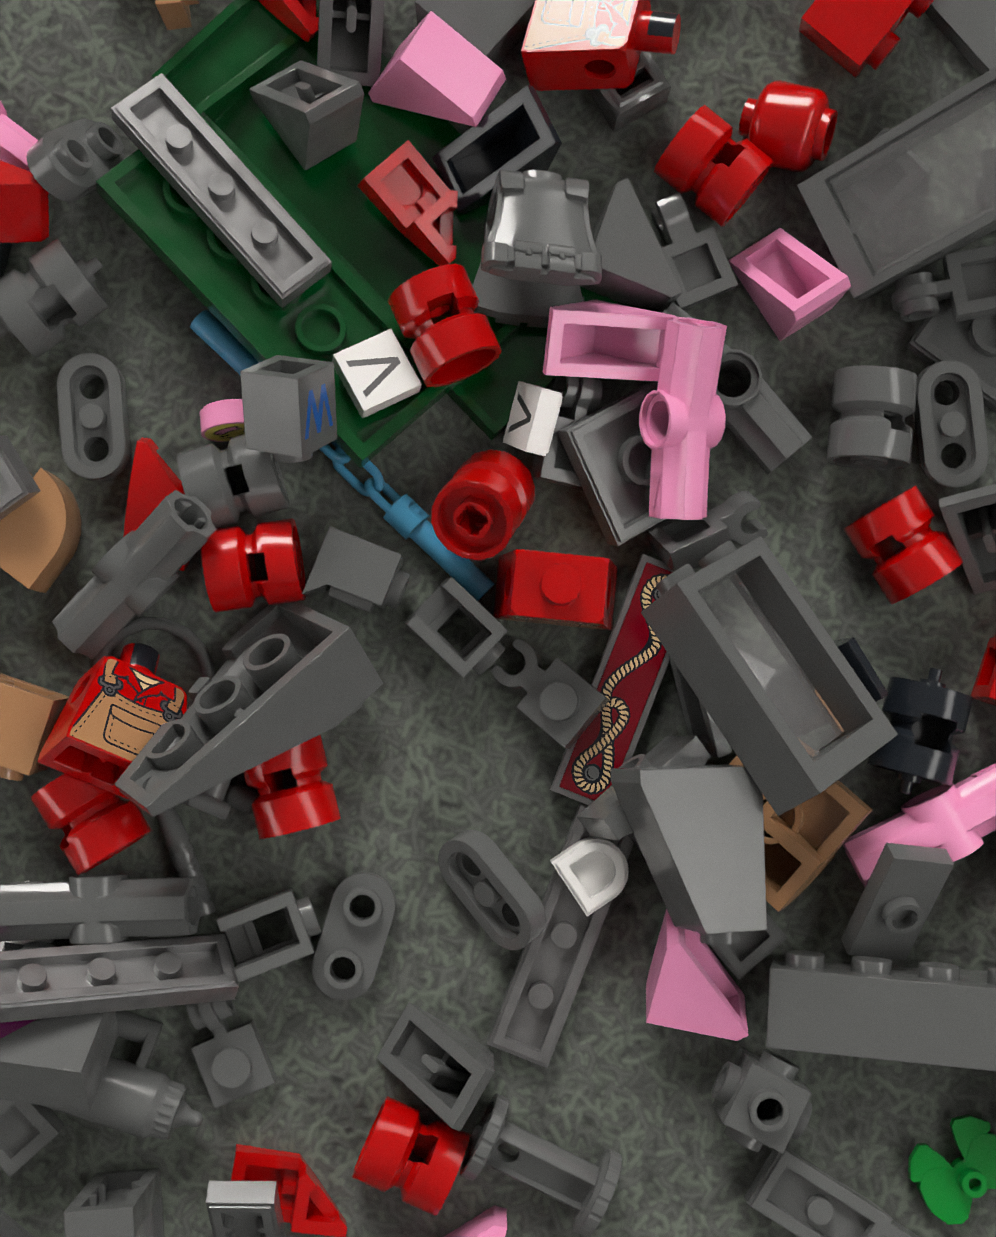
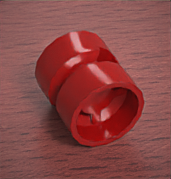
M703 105L689 118L670 142L657 162L654 173L680 194L691 190L696 193L695 206L718 225L724 227L756 190L775 161L748 139L735 142L732 139L733 127L709 107Z
M448 264L428 269L413 276L391 293L388 303L405 338L416 339L410 352L427 387L445 386L461 381L489 366L501 354V347L486 315L474 313L480 301L464 266Z
M489 449L473 454L460 466L452 479L442 488L432 505L431 523L440 542L447 550L454 554L473 560L494 557L506 548L516 529L521 525L534 503L535 484L530 471L520 459L506 451Z
M916 485L843 529L861 559H873L876 566L872 576L889 604H895L919 592L952 572L964 562L946 532L933 531L930 524L935 515Z
M293 518L257 523L253 534H246L239 526L219 528L201 547L205 585L214 612L219 613L252 608L257 597H263L269 605L306 600V596L302 594L306 585L301 542ZM264 553L267 576L257 577L254 554Z
M321 734L244 772L247 786L256 788L259 792L258 798L251 804L259 839L294 833L341 819L333 784L321 779L320 773L328 766ZM291 768L297 785L284 788L281 770Z
M65 773L31 796L32 802L49 829L63 830L65 836L59 846L77 876L102 864L152 831L134 802L131 800H121L118 795Z
M387 1096L363 1145L351 1178L383 1193L393 1186L400 1188L403 1202L436 1216L441 1210L455 1181L468 1146L470 1134L463 1130L452 1129L447 1123L438 1119L429 1125L421 1123L419 1110ZM411 1151H413L415 1155L424 1158L423 1162H412L408 1160Z

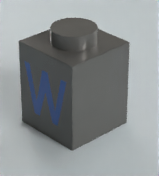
M276 355L240 371L246 449L273 453V459L279 462L296 463L311 459L313 456L312 452L337 439L334 362Z

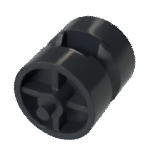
M930 668L927 679L920 678V681L900 677H890L888 694L884 698L881 711L889 719L890 724L898 735L870 755L868 764L896 772L895 778L901 779L898 792L911 795L913 784H921L922 779L943 785H952L960 751L952 743L953 737L965 733L974 698L945 688L946 684L940 683L942 670Z

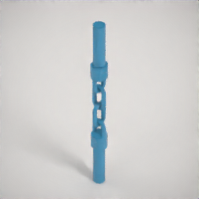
M208 310L202 311L192 321L190 328L239 375L240 371L259 363ZM334 441L331 443L336 447L335 450L328 444L320 448L332 460L335 470L357 492L363 496L370 497L386 512L383 519L404 539L411 538L475 600L479 601L493 587L494 583L469 559L462 558L447 550L437 538L432 524L427 520L429 515L408 494L400 496L384 481L380 470L371 461L367 462L363 468L373 477L368 478L362 484L343 465L348 463L351 458ZM381 491L394 502L392 505L379 494Z

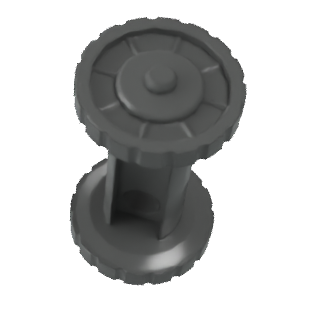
M496 1093L488 1104L479 1124L475 1125L471 1132V1141L461 1165L460 1176L473 1181L485 1165L575 1209L572 1226L573 1232L583 1237H590L599 1225L612 1199L620 1176L622 1155L607 1149L596 1163L593 1164L506 1121L509 1099ZM506 1142L518 1148L519 1152L512 1156L500 1150L498 1146Z

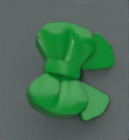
M970 1114L954 1117L950 1122L955 1144L962 1157L954 1159L949 1164L942 1155L926 1143H917L908 1157V1177L916 1184L920 1197L929 1210L948 1225L963 1224L969 1218L973 1198L983 1196L987 1189H996V1135L990 1131L991 1125L987 1120Z

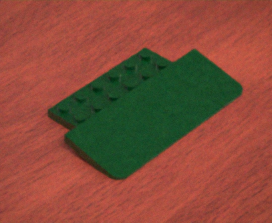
M234 0L152 75V79L162 73L332 261L331 271L281 308L139 149L96 180L98 194L259 363L276 355L332 362L333 354L392 329L422 384L418 393L361 418L334 368L337 439L334 442L359 468H362L446 394L492 441L507 427L518 381L548 388L557 377L543 373L548 328L527 327V323L522 322L520 326L495 323V318L486 315L502 350L499 357L486 368L461 381L445 386L427 387L410 352L416 339L404 337L388 300L391 293L398 286L413 276L439 265L406 238L357 186L364 177L407 140L411 142L443 181L432 157L458 138L460 134L445 119L374 103L368 94L373 86H362L364 99L356 142L304 170L253 101L249 89L300 60L317 66L318 31L307 42L285 26L258 0ZM316 0V17H319V0ZM382 53L380 74L389 62ZM488 204L466 213H459L457 208L453 211V245L456 246V259L450 264L464 266L471 284L474 283L481 262V251L484 243V223ZM580 287L584 302L600 300L617 304L616 301Z

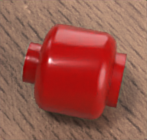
M776 80L765 86L758 99H747L740 118L739 135L747 137L749 141L775 161L772 167L793 172H803L810 168L815 160L824 161L828 155L835 134L838 112L835 109L829 108V100L823 90Z

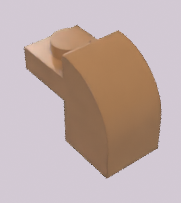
M40 468L33 479L41 492L0 520V568L28 589L46 593L77 550L81 536V515L77 501L69 487L56 475Z

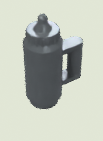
M115 1011L119 1028L117 1037L143 1045L137 1063L110 1056L90 1112L41 1105L142 1139L152 1136L161 1140H169L175 1128L185 1125L198 1127L203 1121L202 1114L192 1110L185 1101L188 1088L184 1084L172 1081L166 1073L149 1068L163 1023L127 1011Z

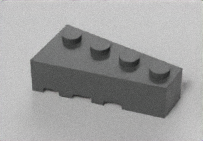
M788 950L785 953V960H773L770 967L766 1048L996 1071V968H988L987 971L961 970L958 965L941 962H920L919 967L892 966V960L873 956H853L851 964L825 962V954Z

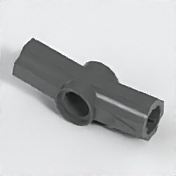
M674 302L663 311L665 314L677 317L693 318ZM724 343L720 371H730L736 374L743 385V395L735 398L726 397L716 390V394L720 396L724 404L726 414L725 425L768 475L808 442L812 436L763 380L759 363L754 357L743 350L731 349Z
M177 490L166 496L136 531L133 530L125 535L99 560L92 569V573L95 576L73 596L52 622L58 632L57 638L73 653L86 655L90 659L97 656L136 615L138 617L142 616L180 578V575L177 573L179 569L193 558L196 552L217 530L212 523V512L196 496H187Z
M118 873L70 876L69 881L10 882V884H0V942L70 939V944H102L127 941L129 936H184L198 932V924L202 916V892L198 887L197 877L128 879V874Z

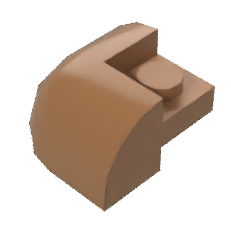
M806 749V751L812 758L814 754L811 753L808 749ZM736 756L729 765L743 764L738 756ZM839 780L820 794L777 816L763 795L766 901L778 912L797 898L836 856L834 854L873 810Z

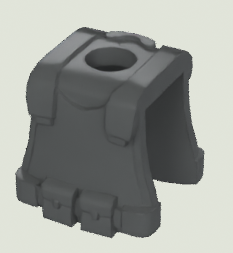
M499 170L485 217L481 262L472 284L480 301L474 313L495 318V323L520 326L522 322L527 323V327L548 328L550 307L584 302L580 286L598 284L602 279V255L597 252L589 220V182L587 180L567 177L565 181L562 180L561 175L544 170H527L523 173L520 171Z

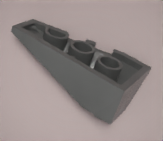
M298 602L267 605L239 629L222 648L227 660L212 679L209 677H199L191 687L188 694L194 702L181 719L171 720L159 727L116 781L115 786L124 796L154 817L336 727L347 716L358 711L365 700L383 684L351 628Z

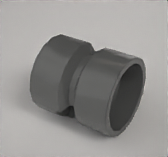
M869 365L837 369L833 374L831 408L840 417L839 420L829 425L826 461L842 467L873 470H897L911 466L913 429L905 424L904 420L915 412L918 383L916 373L896 367Z
M245 434L230 438L228 448L222 451L211 443L178 453L177 455L178 470L185 495L196 496L212 512L211 520L216 529L238 523L240 512L246 510L254 517H259L289 508L288 494L278 461L273 459V453L246 449ZM239 464L242 465L249 487L248 491L242 493L237 492L230 467Z

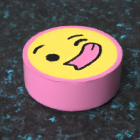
M242 399L215 401L207 404L200 410V426L203 438L215 442L230 441L232 437L245 434Z

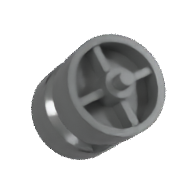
M56 238L29 257L30 270L26 273L12 269L0 278V340L8 334L13 338L17 337L35 358L40 357L66 338L65 326L69 323L82 327L110 307L93 283L97 280L94 273L103 268V265L96 256L87 263L82 258L77 261L59 238Z

